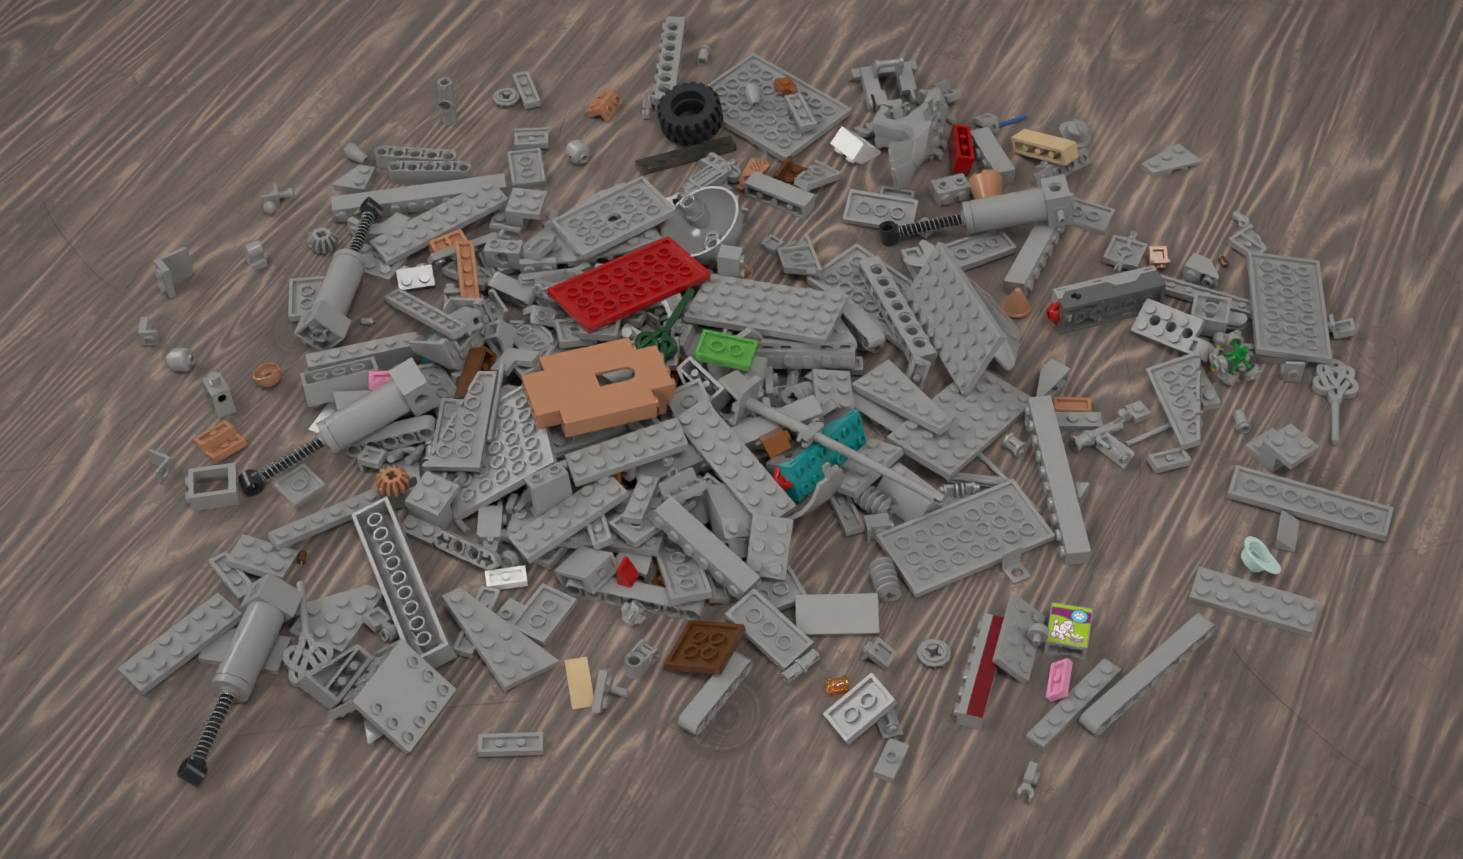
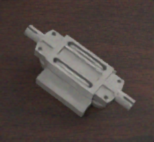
M732 158L725 163L721 161L716 164L711 163L687 179V183L682 186L683 192L678 194L677 198L681 200L689 193L708 186H721L732 191V187L728 185V176L732 174L731 167L737 164L736 160Z

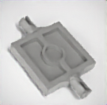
M1134 230L1130 232L1129 237L1113 235L1106 249L1102 262L1114 265L1115 267L1112 270L1114 274L1120 273L1122 268L1128 270L1138 269L1145 255L1148 244L1137 241L1135 238L1138 233L1134 232Z

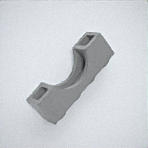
M501 319L487 323L484 338L490 350L497 354L496 361L507 348H513L516 328ZM503 376L502 386L506 385L508 376Z

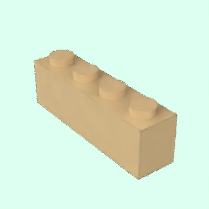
M1023 129L1011 137L1013 152L1063 166L1078 158L1076 141L1028 129Z

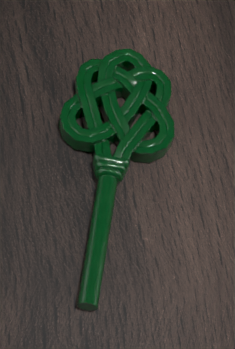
M688 288L665 325L660 326L654 332L644 331L636 336L634 340L636 350L656 345L659 352H662L664 355L665 365L667 360L678 352L677 342L671 337V328L695 291L692 288Z

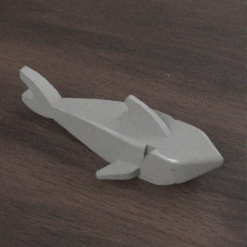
M923 239L919 242L924 252L923 256L920 258L907 256L903 260L918 269H922L935 248L933 244ZM965 274L1006 336V339L993 358L1005 370L1009 371L1015 365L1020 343L1017 340L1020 335L1018 327L995 299Z

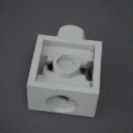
M1195 292L1191 315L1206 322L1200 335L1213 337V334L1216 332L1226 333V329L1243 331L1246 327L1247 316L1243 313L1230 311L1232 298Z

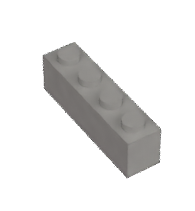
M989 127L972 130L971 138L974 157L980 162L981 168L983 170L998 171L1003 177V185L1014 182L1015 168Z
M757 171L744 183L746 197L799 218L805 219L815 208V194Z

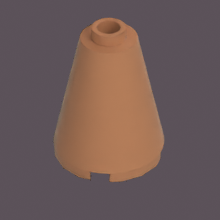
M981 170L982 173L978 175L974 173L969 178L968 182L974 199L1002 194L1003 177L998 171Z

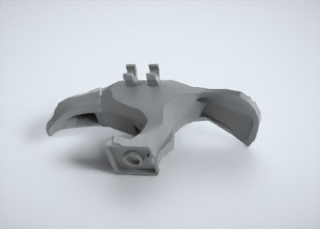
M939 87L918 90V94L925 101L903 118L898 120L891 119L889 108L881 105L873 119L876 148H889L891 175L894 189L897 192H900L909 182L918 167L930 157L933 160L935 154H937L939 160H942L944 153L939 148L940 145L943 146L944 151L948 147V143L943 137L945 136V124L949 116V108L943 91Z

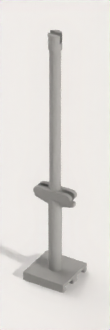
M755 375L736 390L735 394L739 396V399L732 405L731 410L735 412V415L729 419L728 423L735 426L754 411L797 433L796 441L801 442L802 447L807 448L815 441L928 498L929 501L939 506L944 503L946 495L930 489L823 435L822 429L824 424L822 422H813L805 425L758 401L757 396L762 378Z

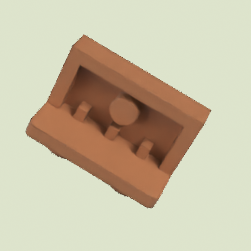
M615 89L603 90L589 104V108L585 113L588 117L601 115L604 121L608 122L623 102Z

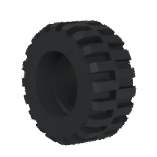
M696 82L681 83L682 85H675L672 87L673 89H668L665 92V96L661 97L657 105V115L665 137L671 140V142L679 143L682 146H686V144L695 146L694 144H702L705 140L709 141L712 139V135L718 133V129L723 124V111L717 92L710 86L700 82L699 84ZM689 110H701L699 114L693 117H679Z

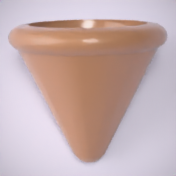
M1016 288L1001 302V307L1011 318H1023L1032 309L1031 303L1020 288Z

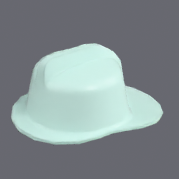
M1246 537L1244 541L1245 547L1241 552V559L1248 569L1253 572L1265 570L1272 574H1279L1281 567L1270 554L1267 547L1255 537Z

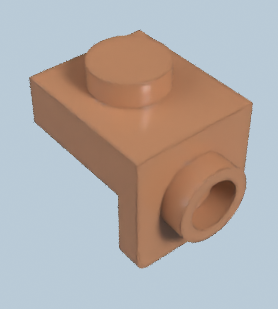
M1167 246L1148 247L1149 266L1154 265L1157 271L1168 268L1171 261L1168 259Z

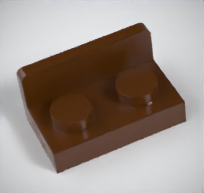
M789 155L786 160H783L778 171L774 172L773 178L798 188V186L794 185L795 178L801 172L807 171L808 168L793 164V156Z

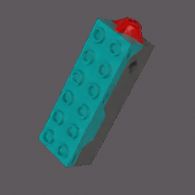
M836 407L823 416V435L855 451H858L867 443L859 410ZM796 438L790 443L792 448L773 457L766 463L768 473L791 500L800 502L825 478L822 466L826 462L830 463V468L834 465H838L839 468L849 458L815 441L807 448L802 447L801 442L796 441Z

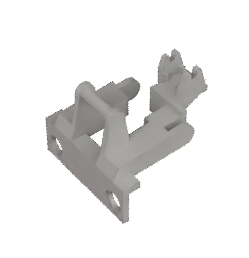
M903 56L898 59L875 60L872 66L851 69L849 81L861 80L868 110H873V104L875 111H878L881 105H885L889 108L890 116L893 120H898L910 114L909 102L902 104L901 99L887 100L885 90L880 88L878 77L896 75L900 95H909L910 103L912 105L916 104L915 93L917 87L913 76V71L918 70L916 61L904 62Z

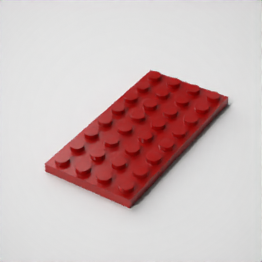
M667 236L547 288V294L586 332L590 333L711 278V273L672 238Z

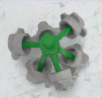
M1235 330L1223 336L1224 341L1227 342L1226 346L1235 349L1233 352L1226 353L1220 347L1215 348L1212 346L1210 348L1209 359L1214 371L1221 373L1219 377L1225 384L1235 385L1236 382L1239 383V374L1235 371L1236 369L1244 372V377L1248 381L1257 379L1263 371L1259 364L1248 363L1250 356L1247 354L1249 352L1247 346L1239 348L1244 343L1240 330Z

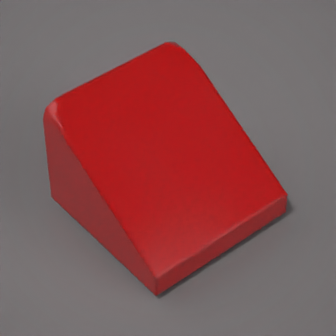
M625 556L617 569V583L631 588L639 573L630 559Z

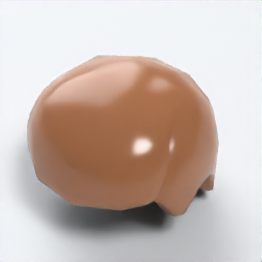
M264 363L253 371L252 378L257 385L263 388H270L280 381L281 369L277 363Z

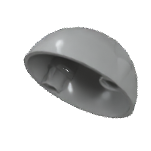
M708 186L697 189L679 200L674 205L677 215L665 220L661 228L662 239L669 236L701 265H709L718 262L717 257L721 245L736 246L738 244L743 229V215L741 206L732 191L721 186Z

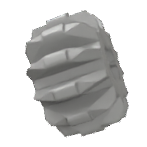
M327 226L325 228L319 227V229L313 228V232H309L307 243L312 253L317 252L318 255L321 253L326 255L327 252L332 253V250L337 248L338 237L334 230L329 229Z

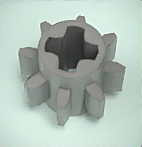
M636 600L630 603L625 602L621 608L623 614L621 618L631 626L637 625V623L641 625L646 619V613L644 612L646 608Z

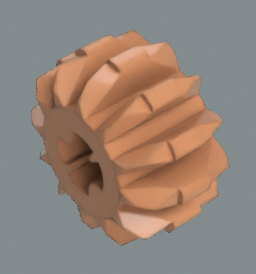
M388 465L387 469H381L380 473L376 474V488L382 496L387 495L390 498L395 495L398 498L399 494L405 495V490L409 489L410 478L404 467L399 468L395 465L391 468Z

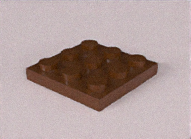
M689 620L664 663L666 670L721 675L746 631L744 624Z

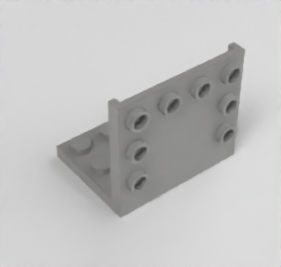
M400 639L372 655L374 658L341 701L331 708L327 715L334 720L340 716L343 718L348 712L353 713L357 709L405 754H408L457 689L406 642Z

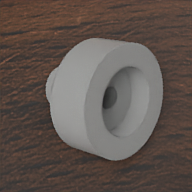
M1040 623L1029 625L1027 637L1032 640V644L1040 645L1041 642H1045L1048 639L1049 628Z

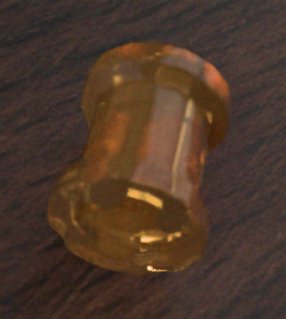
M846 674L841 678H825L828 697L834 693H848L850 691Z

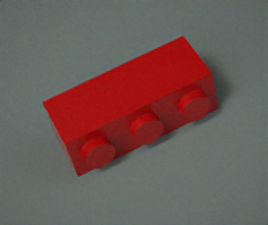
M953 124L948 139L952 172L969 175L975 160L970 126Z

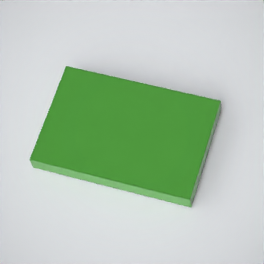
M703 329L694 353V360L749 372L759 341Z

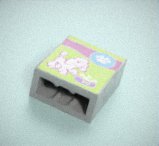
M1052 602L1048 623L1049 635L1045 642L1044 654L1085 661L1093 609Z

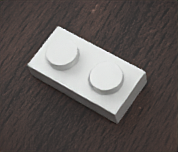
M525 565L485 571L487 587L503 590L528 586Z

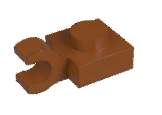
M789 77L774 81V87L781 95H792L798 92L796 84Z

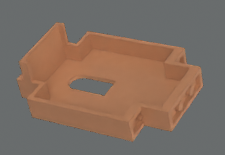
M629 337L539 357L540 371L521 376L523 392L537 429L561 424L566 438L657 417V408L659 415L666 414V405H669V399L674 398V390L676 389L675 380L670 377L669 366L664 364V355L662 352H659L657 346L636 350L635 344H631ZM624 369L635 373V376L630 380L600 386L596 378L597 375Z

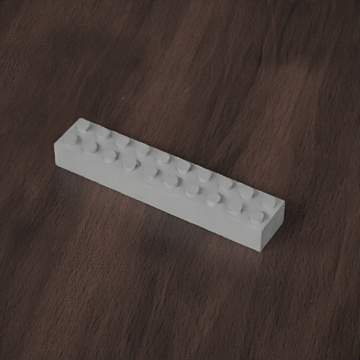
M386 496L352 513V518L400 638L434 669L456 658L457 655L398 513L389 498Z

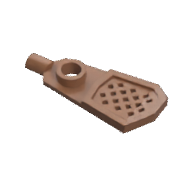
M750 158L740 179H738L739 184L736 189L742 191L744 183L755 171L764 174L770 168L768 161L760 158Z

